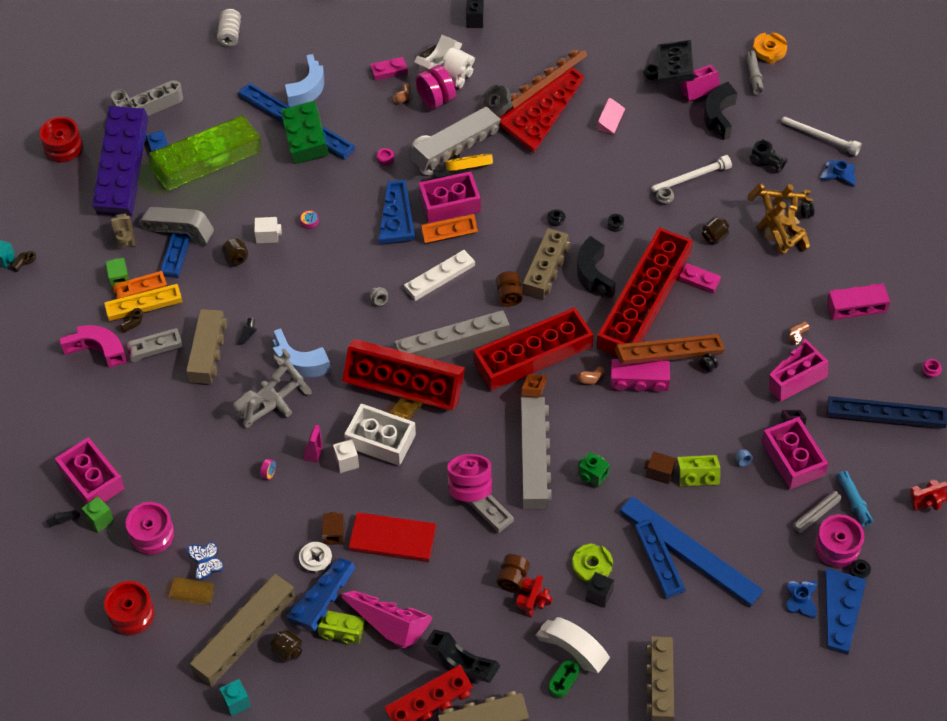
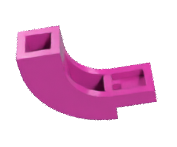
M93 325L76 327L78 333L59 338L64 355L84 349H95L105 356L109 368L127 363L121 341L113 332L106 328Z

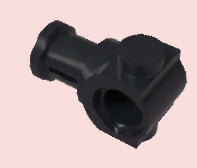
M764 139L754 144L752 154L749 157L752 163L759 166H767L769 164L776 168L778 172L784 169L788 161L787 158H782L775 154L776 151L772 149V144Z

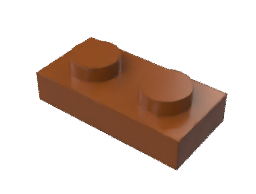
M528 374L522 387V396L541 397L547 384V375Z

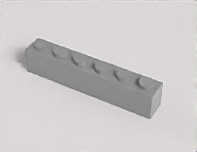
M484 107L414 145L409 159L424 172L430 168L433 169L437 164L446 162L453 155H458L462 150L471 148L475 143L483 141L489 135H494L499 129L498 126L501 119L489 108Z
M502 310L396 340L395 350L437 359L483 346L509 335L510 325Z
M521 397L523 509H547V502L551 501V489H547V484H551V472H547V467H550V455H546V450H550V438H546V433H549V421H545V417H549V405H545V397Z

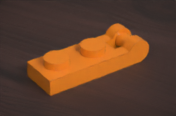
M159 271L117 283L112 288L114 294H116V299L166 287L167 283L163 272Z

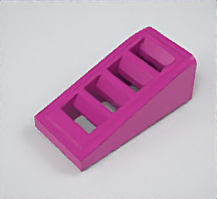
M319 425L314 426L303 455V460L317 463L323 447Z

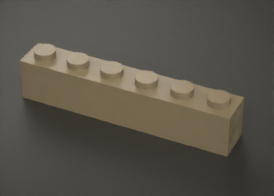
M277 574L266 579L262 588L250 596L248 603L236 611L232 620L229 623H225L221 627L220 632L206 643L205 648L193 656L190 663L192 672L212 687L296 597L294 587Z

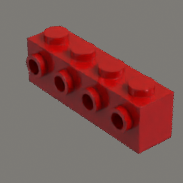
M458 665L384 708L391 721H427L433 717L432 713L438 709L441 711L446 710L452 706L451 702L459 698L462 701L471 696L470 691L473 690V686L462 666Z

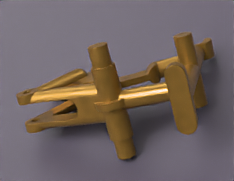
M759 183L747 197L750 201H753L757 196H762L766 213L765 217L757 225V229L762 231L769 226L778 245L777 250L782 255L797 243H799L803 251L808 249L810 244L806 230L796 226L795 212L798 211V200L805 203L813 201L812 198L807 197L811 191L804 190L802 193L792 192L794 187L791 184H788L782 191L764 189V184ZM784 199H791V206L787 209V217L780 215L786 207V204L782 201ZM783 225L788 227V228H787V231H788V233H789L790 235H792V237H791L790 239H789V237H788V235H787V233H786V231H785Z

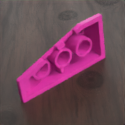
M355 590L342 593V598L387 640L394 642V645L400 648L416 644L432 621V616L410 607L408 610L397 608V603L378 602L379 599L377 597Z

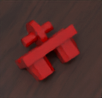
M932 480L928 482L925 489H921L919 486L912 487L910 489V496L913 500V509L918 511L932 506L934 510H940L942 507L941 503L947 501V483H939L937 480Z
M537 575L536 579L527 577L524 579L522 590L531 594L529 597L519 594L516 600V607L526 611L525 616L532 618L537 603V608L541 610L544 608V605L549 606L552 603L553 599L548 595L549 590L544 589L541 592L543 576Z

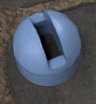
M741 449L736 452L735 459L741 467H744L752 461L753 456L749 451Z

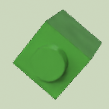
M124 258L106 261L111 288L117 283L129 280Z
M98 496L82 507L85 520L98 533L114 521L110 508Z

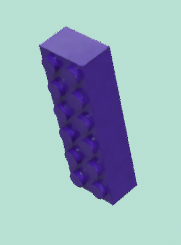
M109 106L92 203V207L97 214H126L133 217L148 124V115L144 108Z

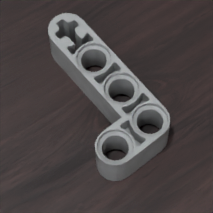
M173 80L129 98L124 90L118 89L111 93L113 106L144 108L147 115L150 116L180 103L183 100V92L180 82Z
M148 207L139 221L140 226L147 231L188 234L191 240L201 247L207 245L214 232L206 215L199 210Z

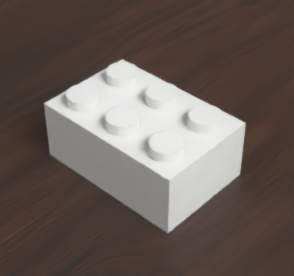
M360 404L344 434L345 441L352 439L356 451L400 466L416 436L415 422Z

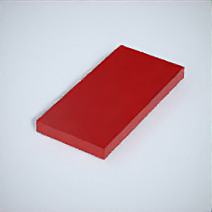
M357 512L349 551L430 562L437 526L436 523Z

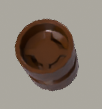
M512 271L499 274L496 278L500 304L507 307L520 304L523 300V293L519 274Z
M507 554L496 578L497 586L507 592H520L524 582L523 578L527 575L530 567L528 560L516 554Z

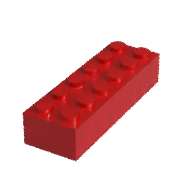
M576 307L474 349V364L489 389L493 391L526 377L528 374H533L593 348L594 334Z
M355 339L348 345L342 382L453 411L459 403L465 367Z

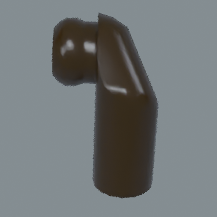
M434 44L423 49L420 57L427 58L435 50L436 45Z
M134 308L129 320L120 324L124 333L141 324L143 311L140 308Z

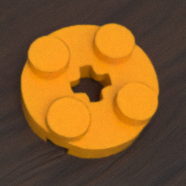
M762 33L755 38L753 51L756 52L758 58L769 64H774L786 55L787 41L777 33H771V35Z

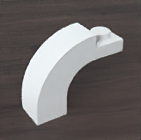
M441 35L433 53L427 58L417 56L414 62L420 65L419 71L428 72L430 68L436 65L444 66L445 61L443 58L452 47L460 49L462 43Z
M557 617L554 621L547 620L535 635L539 641L558 645L568 651L586 671L599 673L610 659L604 648L589 633L574 623Z

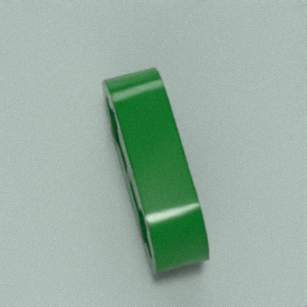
M567 660L563 662L551 679L549 693L553 698H564L578 679L579 666L575 661ZM570 668H573V673L571 672L567 677H565L566 669L569 670ZM563 682L562 689L555 691V686L558 687Z

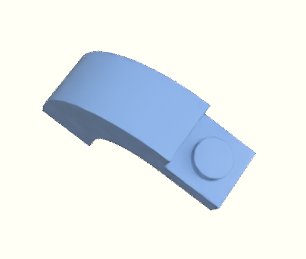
M313 54L306 55L309 70L308 76L300 82L285 84L286 97L290 107L314 101L324 88L323 65L319 66L318 60H314Z
M281 328L274 331L275 339H272L274 356L280 357L283 354L282 349H285L290 354L289 361L302 377H318L331 372L330 361L323 347L310 352H299L288 345Z

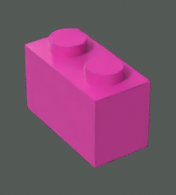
M711 64L694 70V80L680 82L682 94L689 101L709 94L715 87L720 85L718 71Z

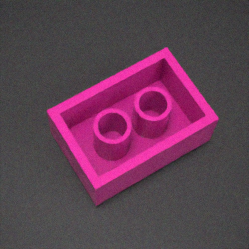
M471 171L419 182V197L428 223L481 212V197Z
M800 417L764 430L761 443L789 489L825 476L829 463Z
M89 437L55 458L60 473L85 504H88L97 496L103 502H106L125 489L121 476Z

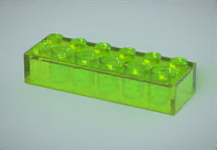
M240 115L150 152V168L168 191L261 152V137L244 115Z

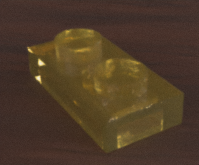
M402 397L389 413L411 420L423 403Z
M174 577L169 597L175 600L210 605L215 591V583Z

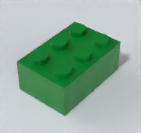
M315 100L281 110L290 152L295 164L329 155Z

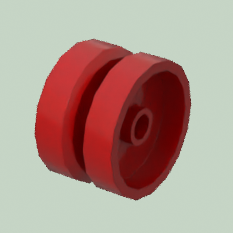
M60 116L46 121L41 126L39 131L44 152L49 159L56 162H66L76 158L81 153L83 148L78 125L74 120Z
M134 581L120 582L113 586L106 594L104 607L109 622L115 631L130 636L139 634L150 626L155 613L150 594L145 586Z

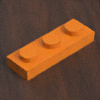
M473 213L420 225L424 243L478 232L475 214Z

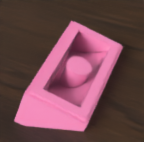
M609 98L598 120L597 130L614 135L625 108Z

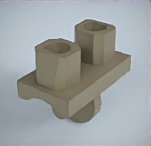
M119 214L115 218H111L117 248L136 246L130 216Z

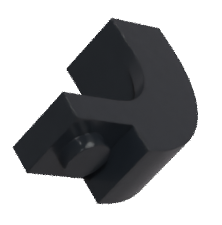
M729 82L715 87L709 93L704 111V122L707 129L712 130L715 128L716 133L720 134L724 140L730 138L732 125L722 114V111L736 105L737 92Z
M589 236L578 252L577 275L579 281L590 293L596 288L599 293L611 298L615 294L616 282L599 272L595 267L604 257L605 245Z
M434 629L423 645L429 655L448 671L461 665L469 681L478 684L479 681L490 683L500 668L497 661L473 655L463 649L449 632Z

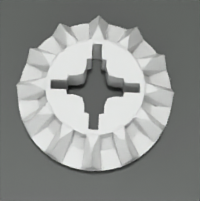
M308 543L299 553L301 566L308 572L315 571L317 573L319 570H325L331 564L332 553L330 548L324 543ZM311 553H313V555L319 556L320 562L316 561L315 559L312 560Z

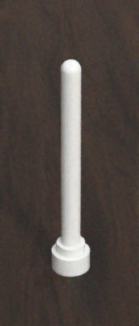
M787 117L781 119V122L785 125L846 148L849 154L857 156L862 143L858 141L848 142Z
M728 155L721 156L713 164L652 186L651 190L657 192L662 187L669 188L717 169L725 171L732 168L731 160Z

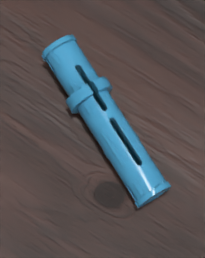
M848 471L839 472L836 478L851 503L852 512L856 513L862 527L871 525L874 520L867 510L866 502L862 500L852 482Z

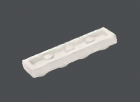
M463 250L404 284V289L416 301L474 267L475 261Z

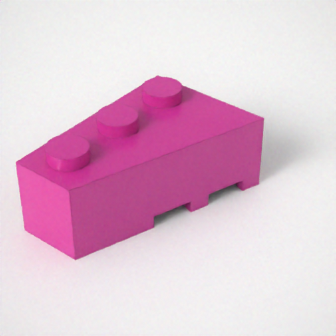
M804 339L802 344L791 352V356L786 361L783 360L769 374L770 392L781 402L828 377L829 361L807 339Z

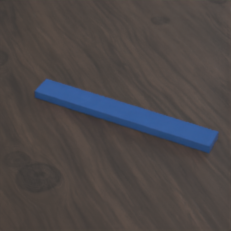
M250 82L238 92V97L284 124L281 110L290 106ZM323 127L328 151L345 160L355 150V145Z
M632 496L620 509V513L635 524L654 518L666 547L749 607L763 594L764 590L635 497Z

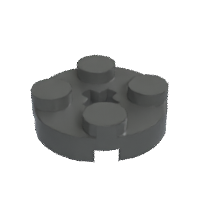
M502 85L491 86L483 94L484 100L483 103L480 102V109L487 107L496 116L501 117L507 110L512 108L513 103L510 91Z

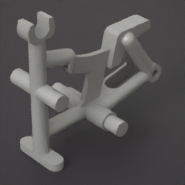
M282 349L283 354L280 357L273 356L280 366L271 375L272 379L269 383L263 381L260 384L263 389L258 393L250 390L233 404V408L237 412V418L243 419L245 417L243 422L245 428L250 427L254 421L276 407L286 417H289L292 411L282 398L297 386L306 396L311 395L312 390L289 361L290 354L285 349ZM287 370L293 381L277 393L273 387L280 382L279 378ZM259 407H264V409L253 415V411Z

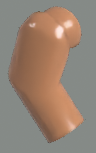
M403 84L402 91L393 95L392 100L395 104L403 103L410 99V84Z
M807 322L800 323L790 329L789 340L791 343L798 344L801 342V334L810 329Z
M598 366L593 372H579L576 378L583 384L593 385L604 375L605 370Z

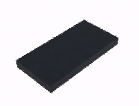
M691 40L657 45L659 85L694 80Z

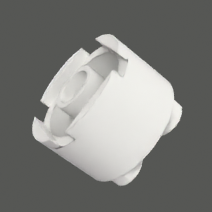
M452 47L444 56L443 60L445 63L442 67L449 73L454 86L461 89L465 83V78H470L474 69L471 67L475 57Z

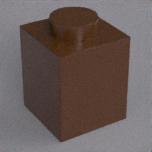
M653 451L651 458H647L644 469L647 470L646 478L669 484L675 469L676 458Z
M338 512L323 513V543L325 545H344V514Z

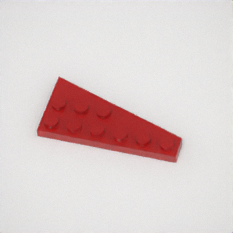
M571 67L520 105L500 118L499 126L534 153L584 81V75Z

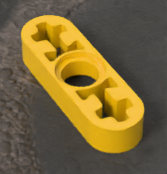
M479 154L451 159L445 162L447 171L488 165L493 163L492 154Z

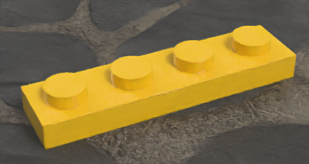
M178 284L104 302L108 319L112 321L130 316L134 308H140L143 312L182 303L183 301Z

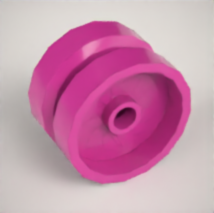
M436 65L430 68L428 72L424 71L416 75L415 84L424 104L431 110L455 99L456 90L449 73L441 65Z
M465 454L451 459L448 463L449 494L453 498L471 502L482 500L490 495L492 492V471L489 459L481 455Z
M145 502L135 506L129 512L126 518V529L130 542L138 552L147 555L158 554L172 544L174 527L171 516L163 505L155 502Z
M837 514L829 516L822 522L815 541V551L818 557L831 567L843 568L850 566L853 561L857 560L864 543L862 526L855 519L847 515Z

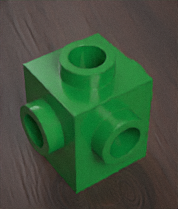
M589 452L578 463V476L584 482L591 483L598 488L609 475L610 463L605 461L600 455Z

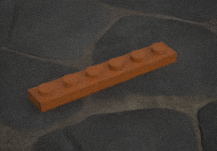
M577 49L570 51L567 57L557 60L556 65L546 68L543 74L533 77L531 79L532 82L519 87L518 92L511 93V101L513 103L511 109L520 105L587 57L586 51Z
M719 334L618 344L615 347V352L621 365L705 356L707 353L716 355L723 354L725 351Z

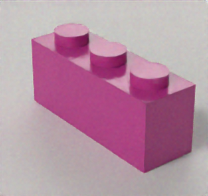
M883 283L829 291L826 303L832 320L887 313L890 299Z
M619 359L611 360L610 389L655 390L657 392L669 390L670 361L621 365Z

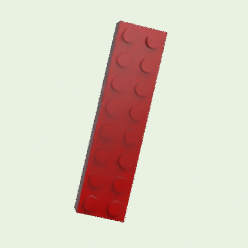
M658 228L598 333L597 349L617 357L615 347L618 344L643 342L691 255L693 240L663 228Z

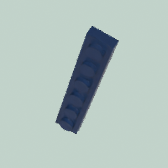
M828 396L827 417L946 428L947 408L833 396Z

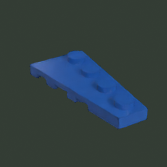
M406 179L389 181L387 183L379 244L415 240Z
M342 558L335 561L330 569L319 578L318 582L306 592L305 596L292 607L291 611L286 615L289 622L315 631L318 627L317 621L319 618H324L328 612L326 607L337 598V590L344 587L356 567L353 562Z
M826 568L827 649L848 655L867 580Z

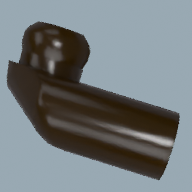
M34 251L20 253L10 268L18 272L22 265L33 263L36 260V253Z

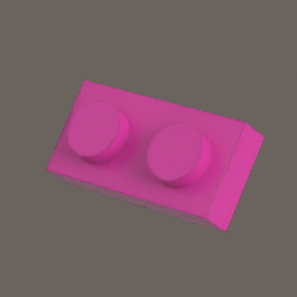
M403 57L370 64L375 81L408 74V68Z
M688 263L679 277V281L714 294L721 280V276Z

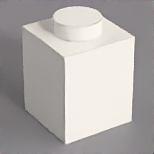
M277 217L255 218L256 244L278 243V235H282L281 224L277 222Z
M352 439L333 445L340 473L359 468L358 454Z

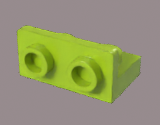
M717 455L677 457L680 486L720 484V464Z
M328 611L324 618H322V622L318 624L319 636L327 640L337 639L347 644H360L366 619Z

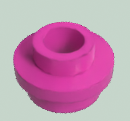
M929 359L922 365V372L928 377H937L942 371L940 362L935 359Z

